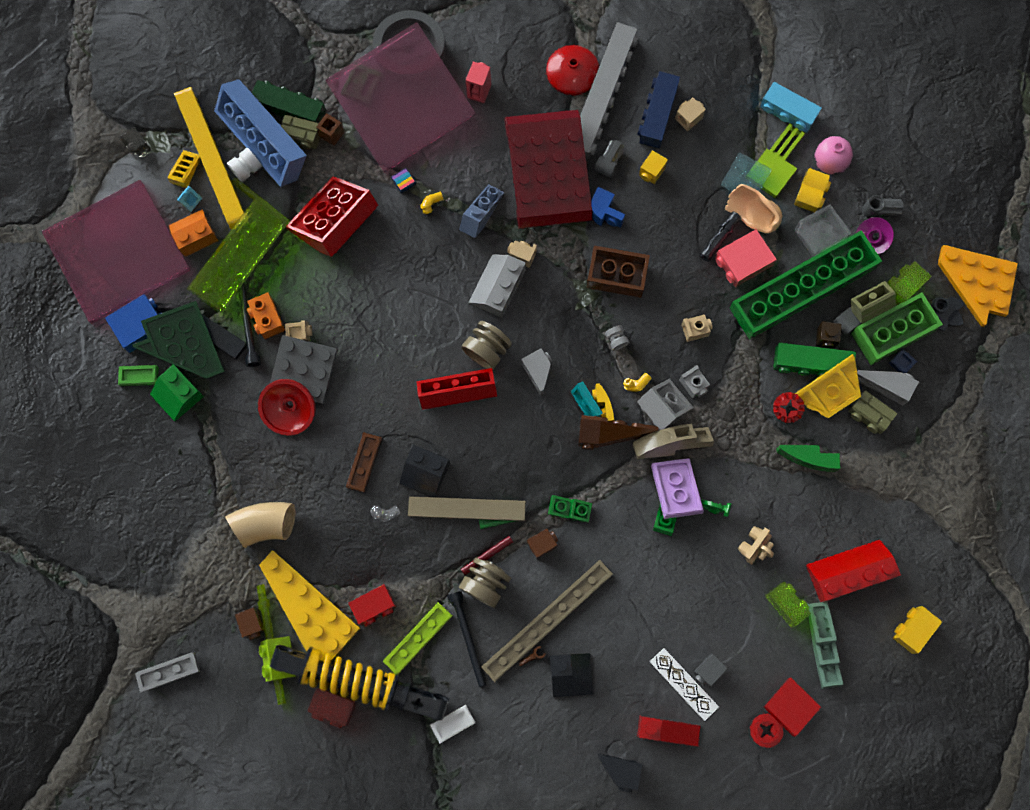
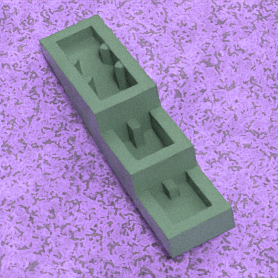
M828 602L807 604L821 688L842 687L843 681L839 668L840 659L835 643L837 638Z

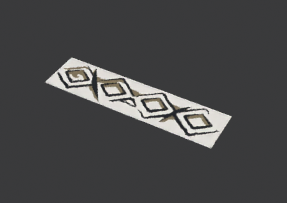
M665 648L650 661L704 721L719 708Z

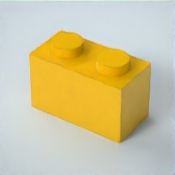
M923 606L910 609L906 615L908 619L904 624L900 623L894 631L896 635L893 639L912 654H919L942 623L940 619Z

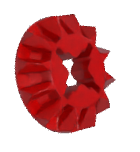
M792 392L780 394L773 404L775 416L785 423H794L800 419L805 409L802 398ZM791 400L792 407H795L797 410H790L787 416L786 409L780 406L788 405Z
M760 714L753 719L750 731L755 743L769 748L781 741L783 726L771 714ZM760 724L765 727L771 725L769 731L773 737L768 734L760 737L763 732Z

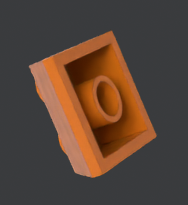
M203 209L169 225L171 235L178 249L185 257L218 241Z

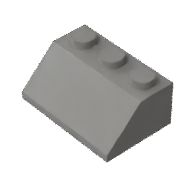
M492 254L469 304L503 318L526 271V262L510 255Z

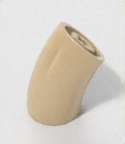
M267 502L244 507L225 517L242 546L246 548L265 540H287L293 530L296 512L295 506L292 503Z

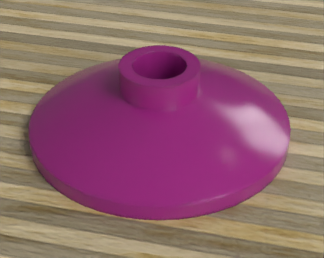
M878 217L866 219L859 225L856 231L857 233L862 230L877 254L888 250L894 239V231L890 223ZM875 233L879 234V238L877 240L873 239V235Z

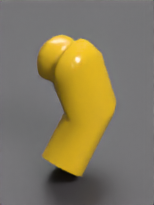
M441 192L425 197L421 203V209L424 214L432 212L431 206L433 203L444 200Z
M644 373L639 380L627 378L623 382L624 388L627 391H641L652 378L647 373Z

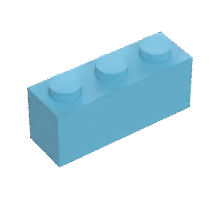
M773 82L760 105L765 112L779 117L781 121L788 122L806 133L811 128L822 108L776 82Z

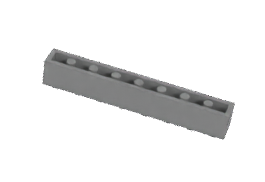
M618 22L580 115L586 160H589L590 155H594L596 151V139L600 140L603 132L602 124H606L609 113H607L608 108L613 107L615 101L614 93H618L621 82L619 80L625 76L627 67H625L626 62H630L633 54L631 49L636 47L639 39L636 36L637 28Z

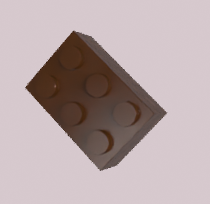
M594 246L586 288L642 298L650 255Z

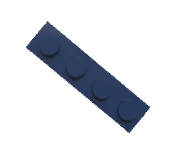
M659 71L658 77H654L651 86L654 91L653 94L649 93L646 103L649 104L648 110L644 109L642 120H645L644 125L639 126L637 136H640V144L660 149L680 76Z

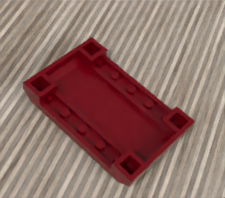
M569 110L505 117L506 136L509 143L517 205L518 229L591 221L592 206L579 111Z

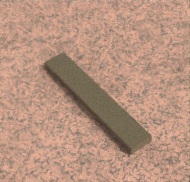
M409 497L408 517L525 521L526 501Z

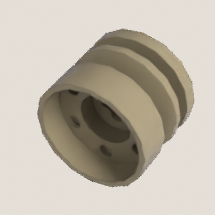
M479 321L477 324L478 328L473 330L476 338L469 336L462 344L461 349L482 367L494 370L500 362V357L496 353L505 355L506 349L512 346V342L497 327L488 322Z
M475 558L473 563L479 566L480 569L478 570L470 566L469 570L476 576L474 579L465 576L458 588L495 609L501 598L495 589L497 587L505 590L506 586L500 583V580L509 583L511 577L495 564Z

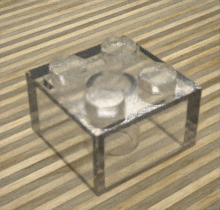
M831 204L801 219L794 230L812 257L847 239L852 234Z

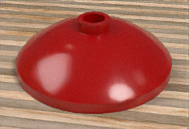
M568 45L561 47L550 56L547 62L546 74L548 81L554 89L563 94H583L591 89L599 69V62L590 50L582 46Z
M280 379L273 381L263 389L258 400V411L264 424L272 431L281 435H296L303 432L312 423L315 416V402L309 390L301 383L290 379ZM288 401H291L293 403V406H290L288 404Z

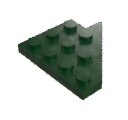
M196 301L141 321L148 339L132 344L134 348L206 379L224 373Z

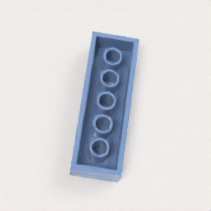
M240 79L222 84L214 110L243 145L255 155L263 168L280 187L297 181L307 156L304 151L300 149Z

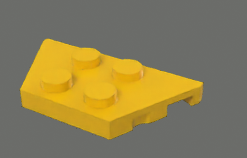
M852 354L795 394L802 398L807 408L830 418L861 397L855 356Z

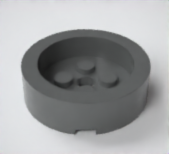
M414 10L400 11L385 18L374 33L373 50L376 63L385 77L392 82L394 80L406 86L419 85L431 80L441 70L446 57L444 35L439 24L429 15ZM408 48L415 50L411 55L406 54Z

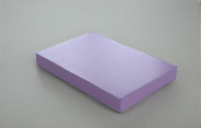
M690 458L651 464L664 519L703 513L704 510Z

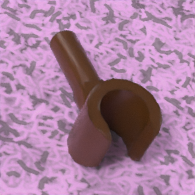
M542 646L536 647L532 654L519 661V665L523 666L534 659H542L546 653L542 656L536 654V650Z

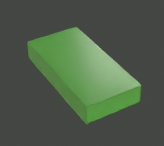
M157 365L119 366L118 385H155L158 379L159 367Z

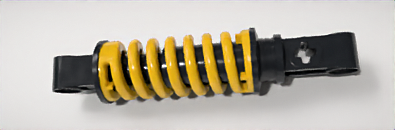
M283 645L275 647L270 667L276 671L298 676V685L308 684L309 681L310 687L315 688L320 682L321 691H326L330 686L332 694H336L341 690L343 698L347 697L349 693H351L353 701L358 700L362 696L363 704H367L371 699L373 707H381L386 712L390 706L399 708L398 710L400 711L406 709L428 716L434 720H443L449 703L448 697L413 687L409 682H400L399 674L385 673L383 677V670L379 669L376 674H373V667L368 666L363 671L362 663H357L354 668L352 667L351 660H347L344 667H340L342 658L338 656L334 663L330 664V653H327L323 661H320L319 658H322L323 653L311 646L307 653ZM417 698L421 699L420 703H416Z

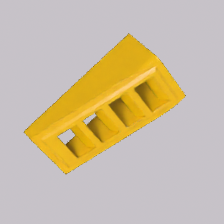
M183 150L167 178L170 183L187 188L200 161V156ZM188 156L194 159L193 161L187 160L186 157Z

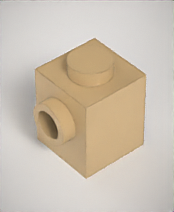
M692 98L680 105L675 120L689 131L703 119L706 109L700 101Z

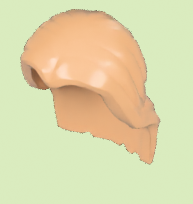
M740 184L730 193V200L727 201L728 205L725 206V210L730 213H738L742 218L741 220L748 227L754 230L757 229V231L762 233H771L780 226L783 216L781 209L756 189Z

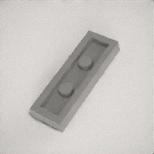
M192 652L136 672L135 675L140 692H146L201 671L196 654Z

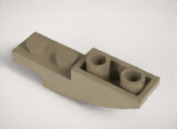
M684 424L648 434L634 441L632 445L637 459L672 456L675 455L676 450L711 447L714 444V439L708 427L693 428L692 424Z

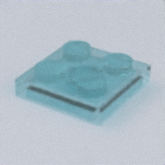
M739 152L721 187L732 192L737 186L744 184L760 192L772 169Z

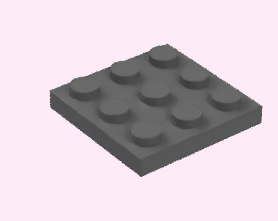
M282 335L270 383L280 379L297 381L309 390L314 402L324 404L338 349Z

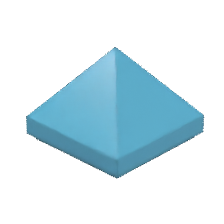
M188 186L177 200L192 212L202 197Z

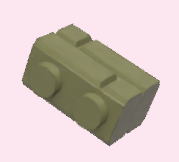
M285 115L281 127L293 141L303 149H317L320 137L316 126L319 123Z
M884 281L852 298V313L863 324L895 307L896 293Z
M866 390L861 393V397L848 410L855 421H862L867 425V429L875 434L883 433L897 415L894 410Z

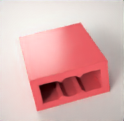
M757 229L718 250L716 254L717 265L724 269L727 280L733 283L735 287L769 269L777 260Z

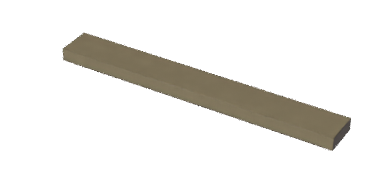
M601 560L596 562L482 666L483 670L496 682L613 575L612 572Z

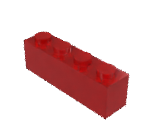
M492 368L416 381L422 410L497 397Z

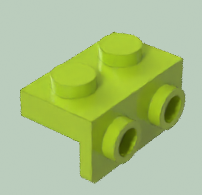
M290 636L267 639L261 642L259 654L263 658L262 675L266 682L295 677L293 674L276 671L270 667L277 645L291 648Z

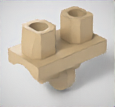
M754 526L749 533V537L755 540L753 545L751 546L744 541L738 548L739 552L751 565L757 557L763 561L766 556L770 558L774 556V553L771 551L774 544L769 541L772 536L767 528L762 530Z

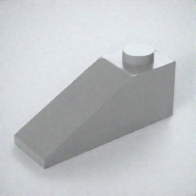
M857 371L859 383L901 405L909 402L919 383L912 375L902 372Z

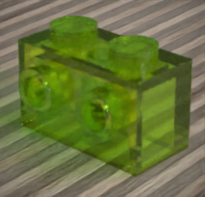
M914 261L910 266L906 264L899 271L901 275L898 278L893 276L887 283L895 291L896 304L899 305L913 296L932 276Z
M784 581L767 593L765 597L788 625L795 627L811 614L808 610L810 607L803 599L800 600L796 596L795 588L790 583L786 584Z

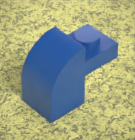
M600 187L597 188L592 198V219L599 226L605 220L609 225L621 228L625 214L611 208L615 194Z

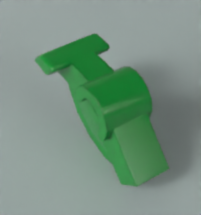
M701 499L703 509L719 515V512H722L724 517H728L732 503H727L725 506L721 503L717 504L713 501Z

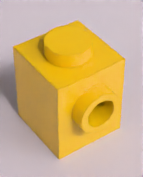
M652 150L640 167L639 175L644 181L655 184L666 168L668 159Z

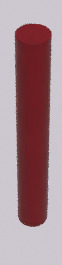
M507 536L477 558L487 561L513 543V540L510 536ZM471 561L461 568V571L466 575L471 572L469 570L470 566L474 568L478 566Z

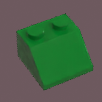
M174 364L158 377L150 393L154 400L175 422L204 397Z

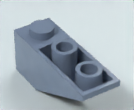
M488 184L463 213L459 230L476 238L485 227L503 197L504 192Z

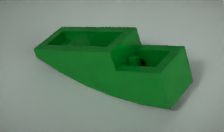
M780 445L776 448V452L784 458L810 469L825 472H836L840 469V453H820V445Z

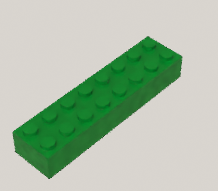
M861 230L732 302L729 309L750 340L872 272L881 264L882 260Z

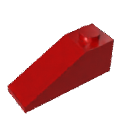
M639 716L637 737L698 746L700 725Z

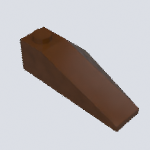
M582 415L578 446H582V449L594 450V448L642 438L658 431V427L640 423H633L629 426L622 420L611 423L605 417Z

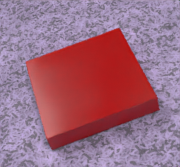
M790 677L766 703L764 708L793 737H796L821 706Z

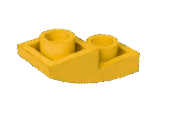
M600 383L596 384L595 390H592V397L599 407L604 406V408H601L603 412L601 417L608 418V422L612 423L614 422V414L608 395Z

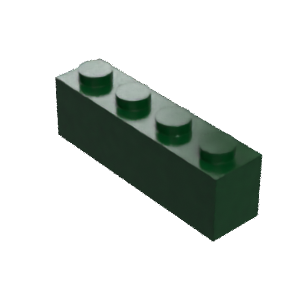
M257 80L252 90V94L269 113L281 117L288 115L319 123L327 112L324 103L320 99L309 98L300 92L294 93L286 87L274 86L269 81Z

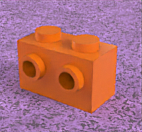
M268 292L247 301L249 304L247 311L251 319L254 318L256 321L254 328L258 335L261 334L264 339H267L285 331L274 301Z

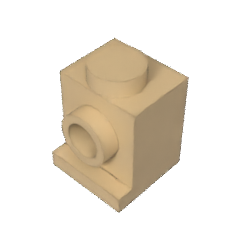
M515 240L514 243H510L507 252L510 256L526 262V267L530 268L537 253V245L533 244L530 247L524 241L518 242Z
M705 314L690 319H683L681 324L687 342L709 336L712 329L710 318L706 319ZM696 324H701V328H697Z

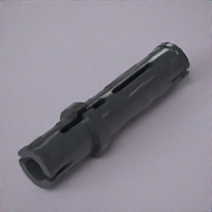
M732 212L728 219L719 226L718 232L700 253L702 259L709 262L725 239L731 236L733 229L742 219L738 213Z

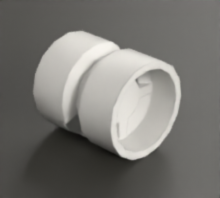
M248 148L239 153V158L234 157L227 163L228 167L241 182L250 177V172L255 173L262 168L259 160Z

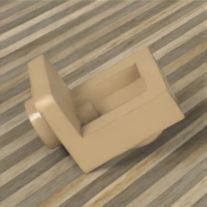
M304 320L285 324L286 336L310 341L313 331L309 322Z

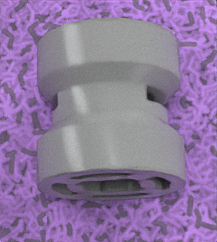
M621 325L605 332L606 338L611 342L610 346L613 351L619 350L630 343L628 338L624 336V329Z

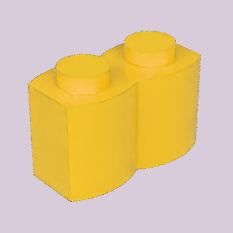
M809 168L804 176L794 205L814 213L818 208L821 209L825 201L823 194L828 192L831 185L829 181L830 175Z

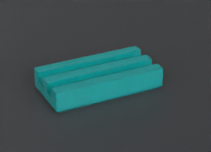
M583 381L578 383L572 389L571 394L584 415L600 417L603 412Z

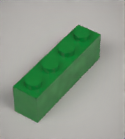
M778 343L775 347L773 370H779L780 373L798 372V375L801 376L814 374L820 377L852 354L856 357V352Z

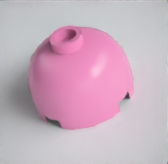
M831 136L824 139L818 145L814 154L817 161L816 165L827 174L844 172L849 167L853 158V149L850 143L842 137Z

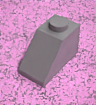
M542 348L521 359L523 368L540 396L544 394L551 369L550 363L552 362L547 352L544 353Z

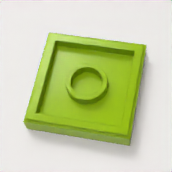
M766 149L745 178L776 198L797 168Z

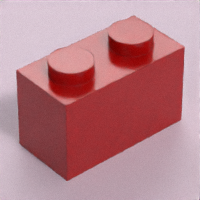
M385 584L348 603L358 624H364L365 627L376 622L375 618L380 615L386 617L394 612L393 609L397 607Z

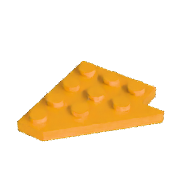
M943 245L938 265L981 327L986 326L989 313L1003 317L1008 315L1018 263Z

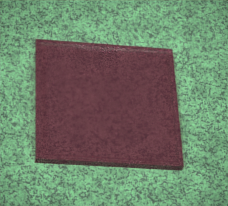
M417 22L325 80L383 172L388 171L476 115Z
M141 180L126 186L42 231L85 316L91 324L122 308L141 295H146L190 271L187 262Z

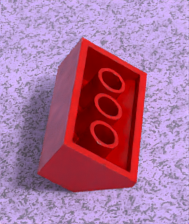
M881 540L806 564L820 602L901 575L894 556Z

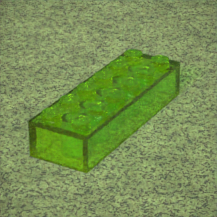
M260 200L252 201L186 290L216 312H222L288 223Z

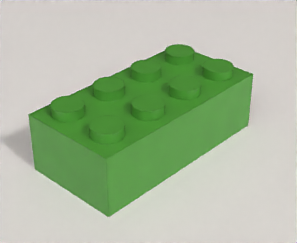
M920 293L857 326L851 335L869 364L873 365L935 332L943 324L924 294Z

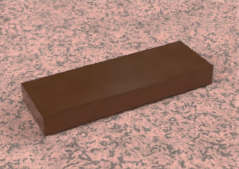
M363 432L346 488L365 493L382 437Z

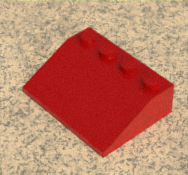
M332 176L289 222L286 228L320 253L332 257L369 215L372 214L378 207V204L370 190Z

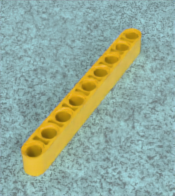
M189 87L174 93L231 231L249 224L193 89Z

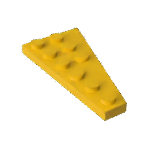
M272 550L260 563L261 570L306 652L310 646L320 650L323 653L322 658H319L320 661H323L325 655L330 653L331 663L360 630V627Z

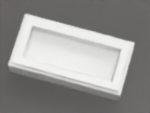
M464 705L445 716L443 720H438L430 726L439 743H442L476 722L468 707Z

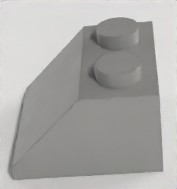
M670 379L652 387L637 401L641 409L653 420L654 425L660 430L670 427L694 408Z

